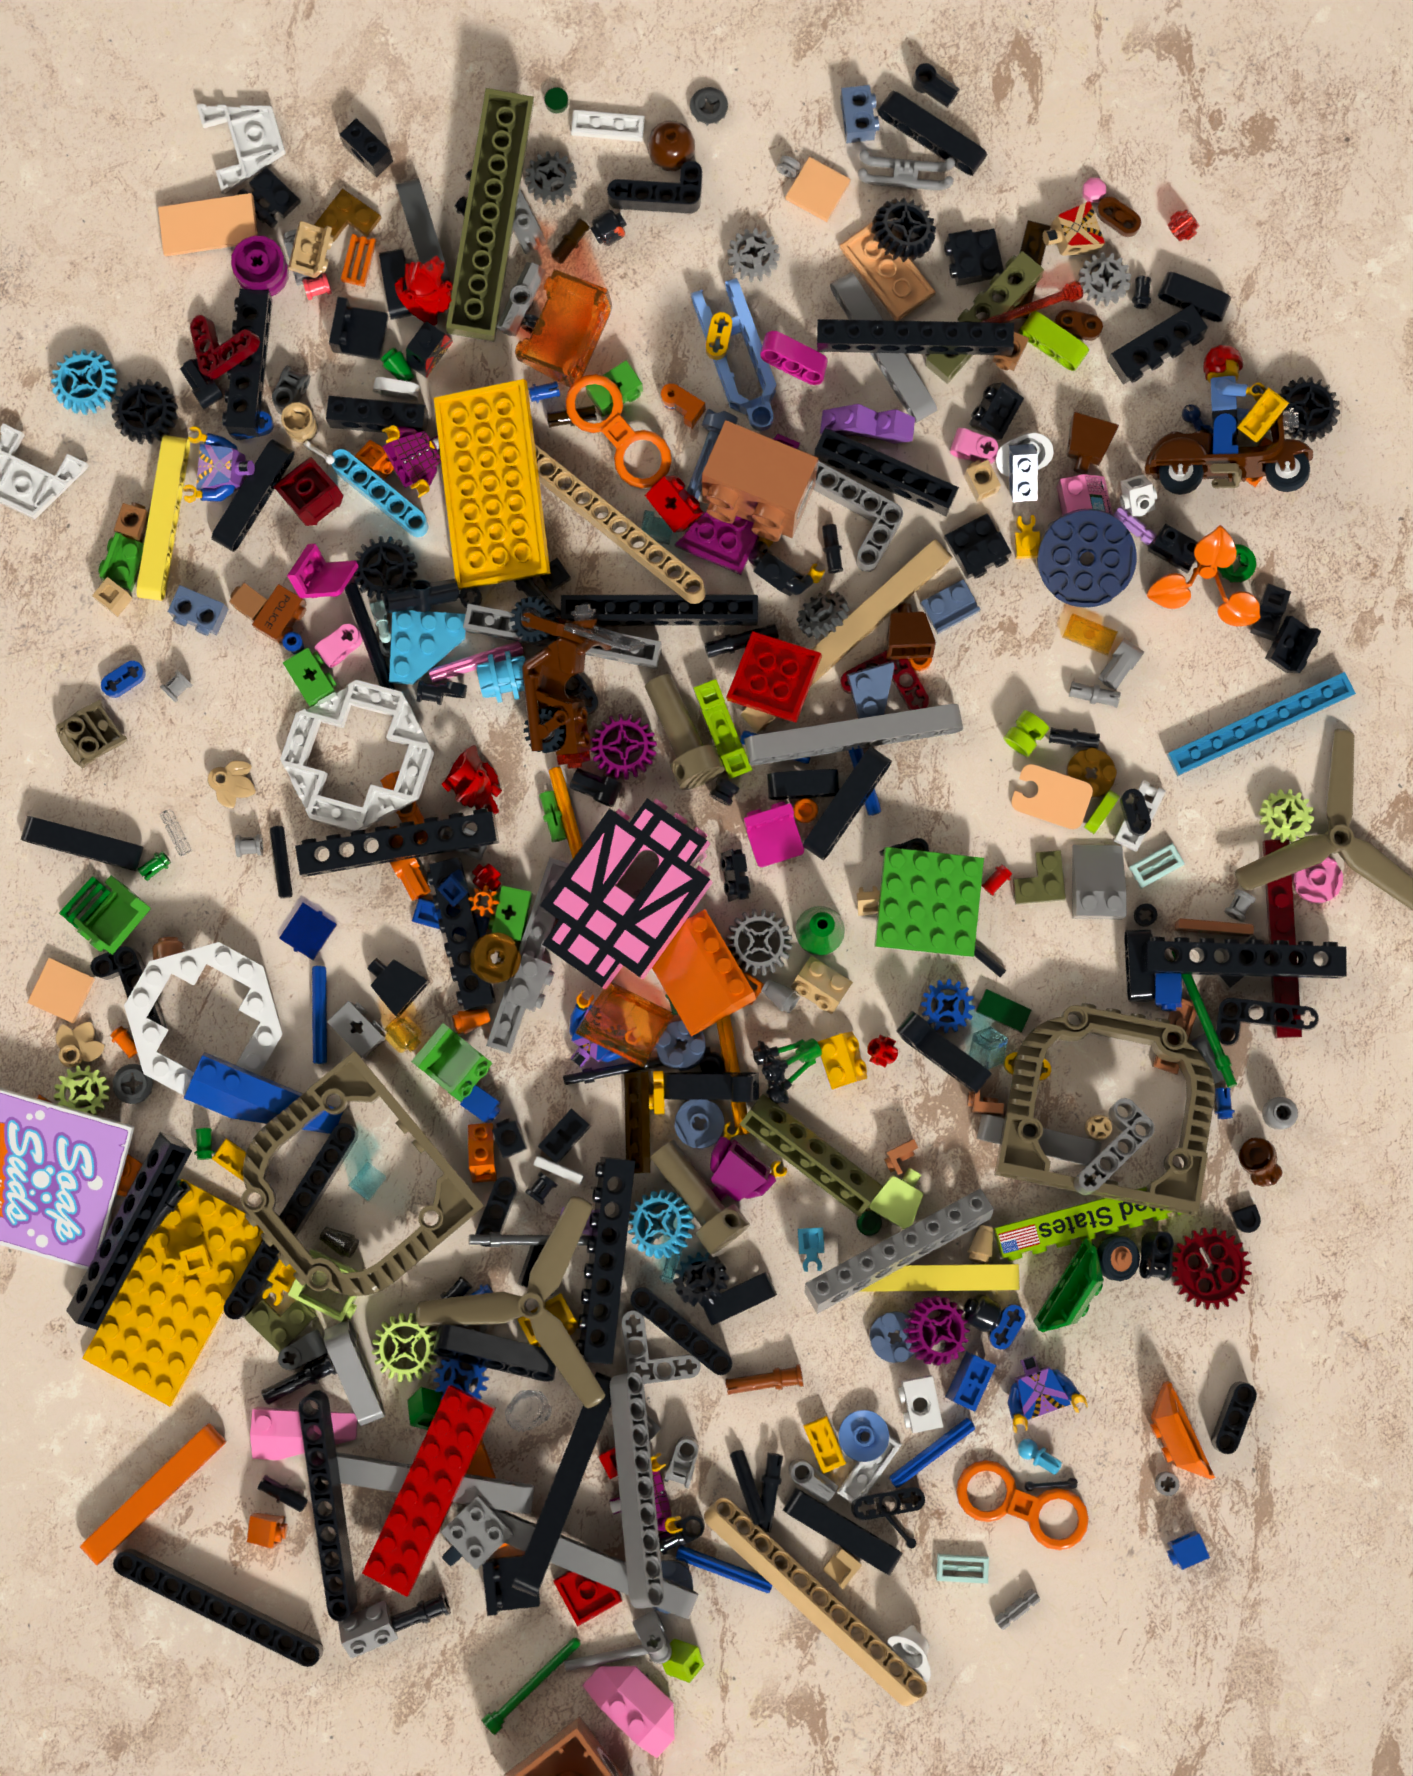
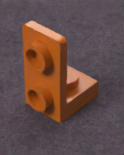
M492 1123L468 1125V1160L472 1183L497 1180Z

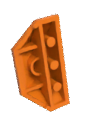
M1168 1381L1162 1383L1151 1414L1153 1424L1150 1427L1155 1438H1160L1164 1445L1161 1451L1167 1463L1171 1462L1176 1467L1210 1480L1214 1479L1215 1476L1172 1383Z

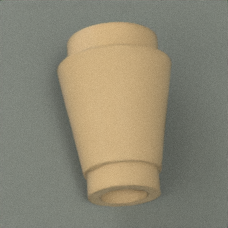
M984 1225L979 1226L968 1250L970 1261L988 1264L989 1259H992L993 1228Z

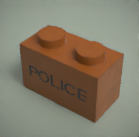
M278 584L252 623V626L256 631L281 645L284 636L289 632H293L292 627L296 620L300 621L305 615L307 604L298 595Z

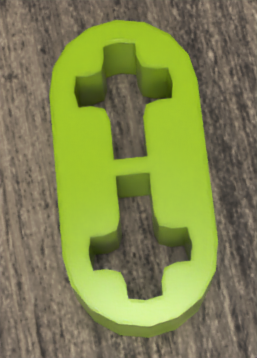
M1109 790L1084 828L1095 834L1120 796Z

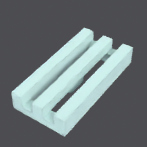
M1171 843L1128 868L1132 871L1135 880L1138 881V885L1142 889L1183 866L1185 863L1174 844ZM1169 850L1172 852V855L1141 872L1137 870L1140 866ZM1176 859V864L1145 881L1142 877Z
M937 1554V1581L988 1584V1556ZM943 1560L983 1562V1566L943 1564ZM943 1570L983 1572V1577L942 1575Z

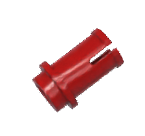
M1003 864L999 867L996 866V871L981 885L991 896L994 895L1006 880H1011L1010 876L1012 873Z

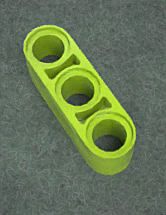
M1032 311L1018 330L1019 334L1029 338L1028 342L1071 371H1075L1089 353V348L1082 341L1037 311Z

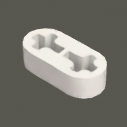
M377 377L375 378L373 391L383 396L418 400L420 386L408 381Z

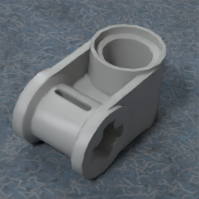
M684 1436L678 1440L664 1481H675L684 1484L685 1488H689L699 1449L695 1438ZM683 1443L693 1445L694 1452L691 1455H684L680 1451V1446Z
M654 1610L632 1621L643 1648L648 1652L651 1660L656 1664L667 1662L671 1657L672 1648L657 1611Z

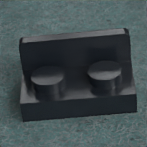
M1003 382L991 384L984 390V398L980 405L972 412V419L969 423L973 428L980 427L996 440H1002L1024 400L1021 395Z

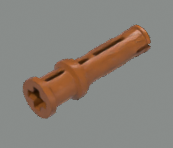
M800 1364L787 1369L777 1367L770 1373L726 1379L728 1395L773 1387L776 1390H783V1387L794 1385L804 1387Z

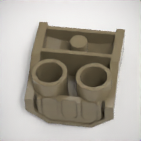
M100 699L78 710L68 719L56 725L55 729L61 744L73 761L81 768H85L87 764L127 741L126 736L119 732L105 712Z

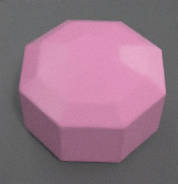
M1089 178L1084 183L1082 195L1088 202L1099 203L1105 197L1106 184L1100 178Z

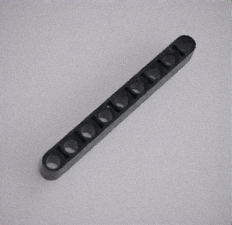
M340 1123L333 1129L281 1212L280 1218L285 1224L289 1214L292 1213L297 1217L296 1226L290 1228L296 1237L356 1143L358 1130L354 1125ZM348 1127L352 1132V1136L348 1141L344 1142L340 1138V1131ZM331 1149H335L338 1153V1159L334 1163H329L326 1159V1154ZM318 1170L322 1171L325 1176L324 1181L319 1185L313 1181V1175ZM304 1192H308L311 1196V1202L307 1206L301 1205L299 1201L300 1195ZM263 1241L224 1304V1313L228 1318L233 1320L244 1318L251 1311L269 1282L268 1278L280 1260L277 1256L280 1251L275 1249L273 1245L270 1247ZM263 1257L268 1258L270 1261V1267L267 1271H262L259 1267V1261ZM248 1279H253L257 1284V1288L253 1293H249L245 1288ZM236 1300L240 1301L243 1306V1310L239 1315L232 1311V1304Z
M596 1372L594 1377L604 1391L605 1397L598 1405L591 1408H586L583 1405L512 1586L536 1597L611 1406L610 1381L612 1377Z
M315 1390L300 1401L299 1416L327 1611L331 1619L340 1622L344 1621L356 1609L357 1594L329 1399L325 1392ZM310 1400L316 1402L318 1409H314L311 1406ZM314 1425L320 1428L321 1434L314 1431ZM317 1451H321L324 1454L325 1460L318 1456ZM321 1476L328 1480V1485L322 1482ZM324 1501L331 1504L332 1510L325 1506ZM328 1526L335 1530L336 1535L329 1532ZM331 1552L337 1553L339 1560L335 1559ZM335 1577L340 1578L343 1582V1585L337 1583ZM338 1602H342L346 1606V1610L342 1609Z
M126 1549L114 1558L113 1568L119 1575L302 1666L311 1667L315 1665L323 1655V1646L318 1640L137 1550ZM123 1556H129L132 1559L133 1564L131 1568L123 1566ZM146 1567L154 1569V1580H150L145 1576ZM172 1578L177 1581V1591H172L168 1588V1579ZM191 1590L200 1592V1602H194L190 1598ZM214 1601H219L223 1604L224 1612L222 1614L214 1611ZM237 1613L246 1615V1625L237 1623ZM260 1624H265L269 1627V1636H262L259 1633L258 1627ZM287 1635L291 1637L293 1646L290 1648L283 1646L281 1643L282 1636ZM312 1647L316 1652V1658L308 1659L304 1654V1649Z

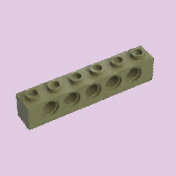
M1023 251L1017 257L1013 255L1006 263L1005 271L1001 275L997 273L989 283V289L986 292L981 291L974 299L973 303L975 304L970 310L965 309L957 320L959 322L1002 323L1008 317L1010 311L1043 277L1044 269ZM1018 276L1021 282L1012 284L1008 279ZM1000 294L1005 298V300L1002 302H996L993 300L992 297L994 295ZM984 312L989 315V318L980 320L976 315ZM926 354V367L948 384L973 355L948 356L946 354Z
M764 1094L761 1095L739 1124L858 1217L862 1215L883 1187Z

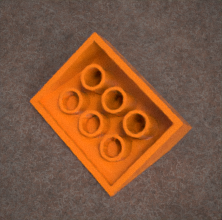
M706 909L684 922L652 967L691 1037L756 1000L753 989Z

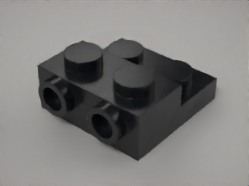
M994 228L978 232H972L971 229L948 234L947 241L944 242V250L946 256H950L952 264H949L951 279L955 278L957 286L990 280L997 273L1001 275L1004 272Z
M988 513L944 536L966 579L971 577L977 579L987 573L986 569L994 565L996 568L1003 566L1009 562L1008 558H1010L1012 553L1001 532H998Z

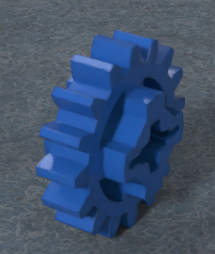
M947 979L946 985H943L941 980H938L937 988L930 985L928 988L931 993H923L922 996L927 1001L920 1003L921 1007L926 1008V1011L921 1015L929 1017L927 1022L935 1024V1031L943 1027L945 1034L948 1033L949 1028H952L955 1033L958 1031V1024L963 1028L967 1026L964 1019H972L973 1016L968 1011L975 1009V1006L969 1005V1002L974 997L966 996L969 989L966 987L961 990V982L958 981L955 985H952L951 979ZM951 990L956 993L954 995H945L941 991ZM932 998H934L935 1002L937 1003L936 1011L934 1013H932L931 1010ZM956 999L951 1006L952 1012L946 1010L939 1014V1011L944 1006L943 1000L947 1003ZM963 1000L964 1004L962 1015L958 1010L959 1001ZM941 1017H950L954 1022L945 1023L939 1019Z
M442 1359L441 1363L444 1367L435 1369L440 1374V1377L433 1379V1382L440 1383V1386L435 1391H443L445 1394L448 1386L453 1385L481 1399L482 1395L479 1391H486L488 1389L487 1386L483 1385L484 1381L489 1380L488 1376H483V1372L488 1368L470 1364L474 1369L468 1370L462 1367L461 1361L450 1359L448 1362ZM451 1367L452 1375L449 1380L445 1381V1374L448 1368ZM458 1372L462 1376H467L468 1379L465 1381V1386L462 1383H456L455 1379L459 1377ZM478 1377L477 1387L472 1392V1381Z

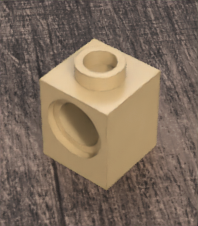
M978 460L967 466L968 469L965 472L964 478L976 502L999 492L1001 484L989 460L982 463ZM982 474L988 481L980 483L976 480L975 476Z

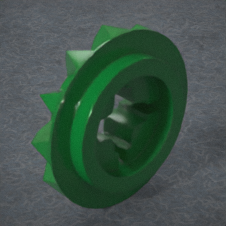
M1235 544L1236 558L1239 555V564L1243 567H1239L1235 572H1233L1232 564L1227 568L1217 567V569L1221 573L1222 578H1226L1230 583H1242L1254 574L1256 558L1248 547Z

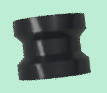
M718 777L716 781L717 786L711 790L709 796L724 805L731 806L733 803L732 797L738 793L740 788L732 782Z

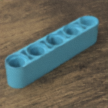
M338 449L332 453L335 461L331 465L338 476L410 535L422 537L427 533L429 527L427 519L417 507L347 450ZM341 459L349 460L345 467H338V461ZM359 474L367 475L365 481H355L356 477ZM384 489L385 494L382 497H374L376 490ZM395 505H404V508L401 512H392V508ZM415 519L422 520V524L418 528L410 526L411 522Z

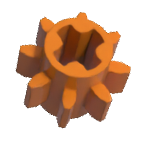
M488 885L484 886L482 892L477 887L474 888L476 895L468 898V900L474 903L471 911L480 910V916H484L487 909L490 913H495L493 909L494 904H500V901L495 900V895L498 891L489 892ZM480 895L489 897L487 901L489 906L480 905L479 902L482 900Z

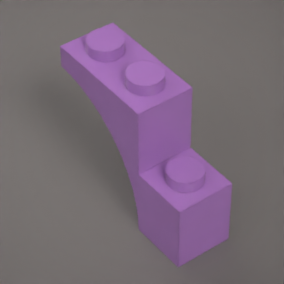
M861 404L823 410L820 434L827 428L840 435L871 437L892 444L913 441L915 417L897 409L876 412Z

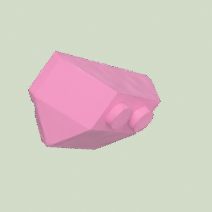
M600 1665L582 1685L598 1707L639 1747L654 1757L658 1758L675 1739L673 1701L638 1667Z

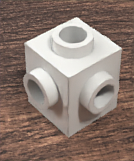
M1144 474L1121 481L1122 495H1120V503L1122 508L1126 509L1132 517L1143 516L1147 512L1156 510L1154 500H1157V493L1152 483Z

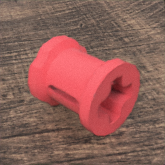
M323 273L321 277L311 280L302 279L308 300H312L314 296L320 294H332L326 273Z

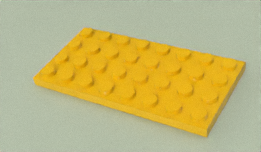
M521 379L434 397L452 557L458 589L481 587L551 574L527 381Z
M181 1179V1183L182 1181L186 1182L190 1187V1191L177 1204L178 1208L164 1219L147 1240L82 1357L87 1362L169 1407L174 1404L224 1313L226 1300L263 1242V1238L260 1235L264 1233L258 1225L253 1227L244 1216L247 1213L185 1179ZM202 1244L206 1245L212 1269L187 1277L185 1271L182 1270L181 1274L175 1278L167 1277L168 1274L175 1271V1265L172 1263L164 1265L163 1262L171 1258L180 1260L179 1252Z

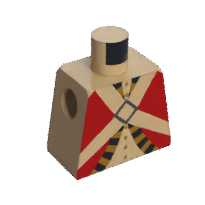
M1091 201L1060 213L1051 223L1052 230L1043 232L1045 245L1057 244L1059 253L1063 256L1095 254L1105 244Z

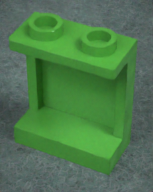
M110 875L105 883L113 891L87 922L83 923L77 918L73 922L79 927L77 932L88 941L92 939L89 943L100 952L105 949L113 955L151 908L127 886Z
M444 1023L441 1024L411 1061L460 1102L470 1095L473 1087L480 1078L487 1074L489 1067L493 1064Z

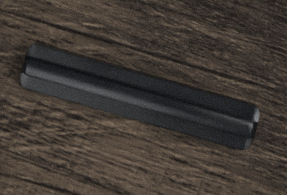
M273 826L270 828L278 896L282 899L290 898L293 894L285 831L282 826Z
M743 1450L734 1451L730 1454V1459L752 1523L754 1525L763 1524L767 1521V1516Z

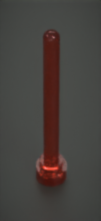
M1078 281L1067 283L1060 292L985 319L982 322L1005 323L1064 300L1075 302L1083 298V288Z

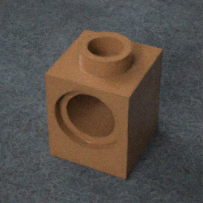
M1014 332L1013 350L1015 355H994L992 361L1000 369L1014 371L1029 338Z
M131 502V505L122 503L114 527L115 533L118 532L126 538L143 542L149 513L145 510L146 507L135 502ZM138 517L135 525H128L130 518Z
M243 583L241 587L237 586L233 590L229 601L236 610L254 622L267 599L246 583Z

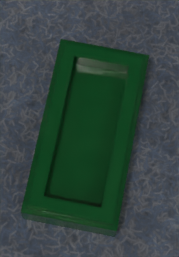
M986 989L976 1013L1022 1033L1032 1010Z

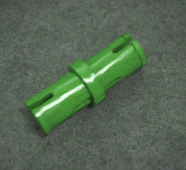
M546 791L539 794L545 814L543 819L548 824L551 841L559 842L567 838L561 820L562 813L558 810L554 791Z

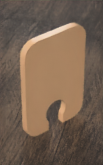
M1029 764L1023 767L1019 779L1035 782L1038 785V793L1034 797L1028 798L1022 793L1014 791L1011 802L1012 807L1018 812L1069 829L1079 828L1083 823L1092 797L1093 789L1091 785L1085 781L1037 765Z

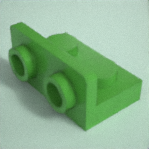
M116 532L114 538L111 537L107 544L108 554L106 559L100 563L99 577L103 581L108 577L121 588L132 591L139 574L144 543L126 538L121 533Z

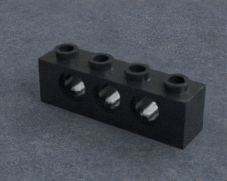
M1193 304L1112 352L1108 363L1123 385L1129 381L1134 383L1144 376L1143 373L1148 369L1154 371L1164 364L1163 360L1171 356L1173 359L1184 352V347L1189 344L1195 346L1205 338L1204 334L1208 326ZM1179 330L1183 332L1185 337H1177L1174 331ZM1154 343H1161L1164 346V350H1157L1154 347ZM1134 355H1140V356H1142L1143 359H1144V362H1142V363L1136 362V361L1134 360L1133 356H1134Z
M328 396L326 421L330 428L386 433L382 432V429L395 425L396 427L413 428L419 433L427 431L428 411L426 405Z

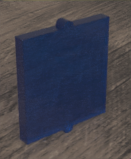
M302 903L279 939L293 947L294 952L299 951L314 961L337 924L325 917L322 911L317 912L310 906Z

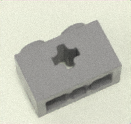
M348 1001L327 1022L361 1058L365 1059L386 1039L382 1034L385 1030L376 1020L371 1023L365 1017L368 1012L358 1002L354 1005ZM355 1023L363 1024L361 1027L363 1032L361 1034L358 1032L354 1033L356 1029L353 1025Z

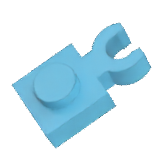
M823 1227L798 1229L799 1254H806V1259L803 1262L804 1272H808V1263L811 1261L816 1262L817 1271H821L822 1263L817 1258V1253H824Z

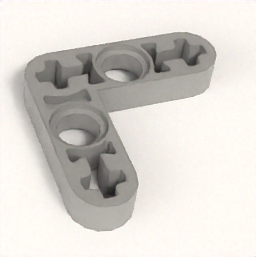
M631 1310L624 1314L622 1318V1331L627 1373L635 1371L638 1365L641 1366L642 1370L650 1369L648 1364L654 1363L653 1373L655 1379H650V1374H644L642 1376L644 1384L688 1379L698 1375L701 1364L692 1355L649 1359L643 1315L636 1310ZM633 1314L636 1319H640V1323L636 1325L637 1332L642 1331L643 1336L635 1335L627 1338V1333H632L631 1325H626V1320L630 1319V1315ZM639 1340L643 1343V1351L640 1354L636 1355L630 1352L629 1344L631 1341ZM687 1359H691L692 1363H696L697 1368L693 1369V1373L689 1374L686 1369L679 1370L681 1375L675 1376L676 1367L673 1362L674 1360H679L678 1365H685ZM667 1362L670 1364L672 1372L669 1376L662 1377L658 1374L657 1366L660 1363Z

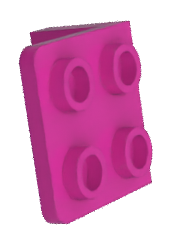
M316 543L307 544L287 576L299 598L336 597L343 593L359 565L355 560L326 562Z
M784 801L771 805V809L764 812L761 809L748 812V817H745L743 820L756 863L760 868L801 856L804 853V847L793 817L794 811L791 803L785 805Z

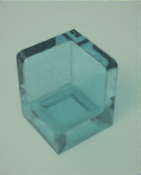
M645 510L641 530L656 542L670 545L672 535L670 527L663 518L655 517L653 511Z
M991 1026L973 1033L969 1056L987 1069L998 1066L1004 1062L1008 1038Z
M366 1162L348 1186L367 1201H370L376 1194L377 1189L385 1181L386 1176L372 1166V1164Z

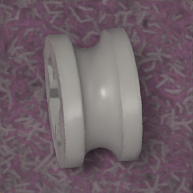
M781 156V163L776 167L777 171L786 177L795 178L797 175L796 170L800 169V163L792 157Z
M1162 1472L1155 1479L1156 1489L1165 1496H1172L1179 1490V1480L1170 1472ZM1167 1477H1171L1170 1481L1174 1482L1173 1487H1168V1491H1164L1165 1487L1161 1486V1481H1166Z

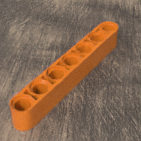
M208 1423L80 1545V1548L96 1566L99 1565L227 1441Z

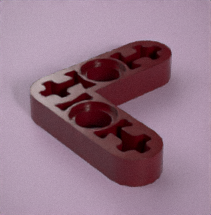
M203 315L196 316L190 325L200 372L211 379L220 377L255 353L260 344L258 335L244 329L219 346L213 321ZM210 342L208 350L204 352L206 344ZM232 349V355L227 359V354Z
M887 650L846 671L840 680L841 689L851 694L850 686L845 685L848 680L847 674L864 670L871 664L877 666L887 663L889 661L886 658ZM899 659L898 664L900 668L904 665L906 668L894 674V671L898 669L894 663L892 681L909 710L927 708L929 705L928 694L909 660ZM904 674L910 675L913 679L912 685L909 687L902 686L899 682L900 676ZM915 687L919 689L914 692L917 698L924 699L920 708L918 705H912L914 701L912 693L908 696L906 695L907 692L912 691Z

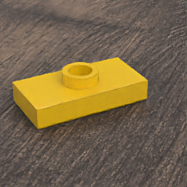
M1268 387L1237 428L1254 442L1258 443L1289 402Z
M226 1138L211 1159L244 1182L243 1164L246 1151Z
M827 1416L803 1425L823 1474L846 1464Z

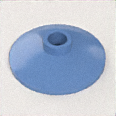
M868 1410L855 1411L842 1422L839 1429V1443L844 1453L851 1459L859 1462L873 1461L885 1452L889 1443V1429L886 1422L878 1414ZM864 1432H868L870 1435L869 1440L866 1442L861 1439V1435Z

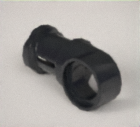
M419 680L416 701L437 702V705H442L443 696L466 698L467 685L456 682L433 685Z
M695 1514L688 1515L685 1519L675 1523V1527L678 1529L682 1528V1531L658 1533L662 1554L666 1555L668 1550L699 1538L705 1530L704 1520ZM694 1519L700 1523L701 1529L698 1533L691 1534L687 1531L686 1524L689 1520Z

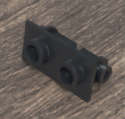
M730 849L721 853L720 866L724 871V892L728 897V902L738 898L739 900L749 899V894L751 893L748 876L740 877L739 874L740 872H747L746 856L743 854L742 849Z

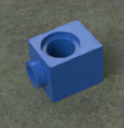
M1156 973L1155 1003L1156 1007H1161L1162 1011H1176V1007H1182L1181 973Z
M477 1085L473 1087L470 1095L465 1097L460 1104L485 1123L489 1119L493 1121L501 1111L498 1107L501 1102Z
M1197 1531L1190 1532L1167 1543L1170 1548L1167 1551V1555L1172 1565L1177 1564L1181 1570L1210 1558L1201 1535Z

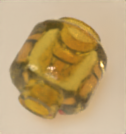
M397 1016L385 1028L387 1032L385 1039L399 1053H404L407 1050L412 1053L422 1043L419 1040L422 1030L407 1016L402 1018Z

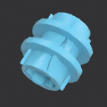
M505 651L506 660L495 662L493 654L488 655L489 662L477 665L482 696L485 698L496 697L497 702L502 703V694L513 692L514 699H520L519 692L524 691L522 665L526 661L525 656L511 657L510 651Z

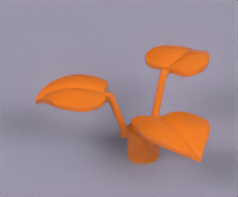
M1221 525L1196 544L1194 556L1197 560V568L1193 569V574L1187 583L1182 574H1168L1158 579L1147 592V597L1153 602L1165 608L1176 609L1186 605L1190 600L1191 591L1188 587L1192 586L1197 575L1204 579L1214 577L1222 600L1225 602L1217 610L1223 622L1232 626H1247L1260 619V605L1253 594L1240 591L1233 593L1229 599L1226 597L1217 567L1227 568L1235 561L1236 547L1230 534Z

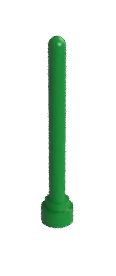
M573 1638L507 1703L498 1711L489 1712L482 1719V1722L491 1733L496 1735L503 1728L504 1719L580 1646V1640Z

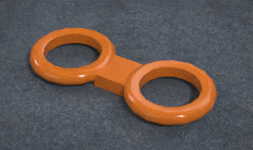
M592 374L585 375L573 383L568 390L565 401L566 411L570 420L582 431L590 433L603 432L616 447L614 455L615 469L622 480L633 487L649 488L656 485L669 473L672 459L671 451L666 441L655 432L647 430L634 431L621 416L623 409L622 394L613 381L608 377ZM587 385H601L612 396V412L607 419L600 423L585 421L576 410L575 402L577 395ZM637 440L651 441L661 452L662 462L660 469L650 478L641 479L634 477L625 467V451L630 444Z
M989 1460L974 1462L964 1469L958 1479L956 1494L959 1505L967 1515L975 1520L991 1522L1001 1519L1006 1514H1010L1028 1521L1030 1532L1037 1542L1049 1549L1055 1550L1073 1547L1081 1541L1087 1531L1089 1517L1086 1506L1080 1497L1070 1490L1054 1488L1046 1490L1036 1497L1018 1490L1015 1479L1009 1470L1000 1463ZM978 1472H995L1005 1482V1499L995 1510H978L968 1500V1483ZM1050 1500H1066L1076 1509L1078 1516L1077 1527L1066 1538H1050L1040 1528L1038 1521L1039 1513L1042 1507Z

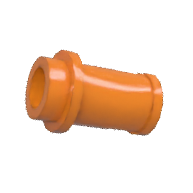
M120 1026L111 1033L110 1036L113 1038L111 1041L113 1043L116 1042L130 1059L137 1054L135 1042L127 1033L129 1030Z

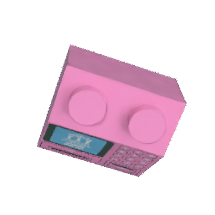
M1083 474L1059 480L1056 488L1062 515L1079 509H1098L1113 515L1104 476Z

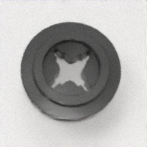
M713 87L702 88L691 98V114L696 118L697 122L705 123L707 126L712 123L717 124L722 118H725L727 113V98L719 89ZM705 99L710 105L715 104L713 106V113L709 112L708 109L704 110Z
M128 1064L116 1072L113 1078V1091L121 1101L128 1104H136L145 1101L151 1094L154 1082L152 1078L143 1074L141 1065ZM132 1077H135V1081L143 1083L140 1086H136L134 1093L131 1087L123 1086V1084L131 1082Z

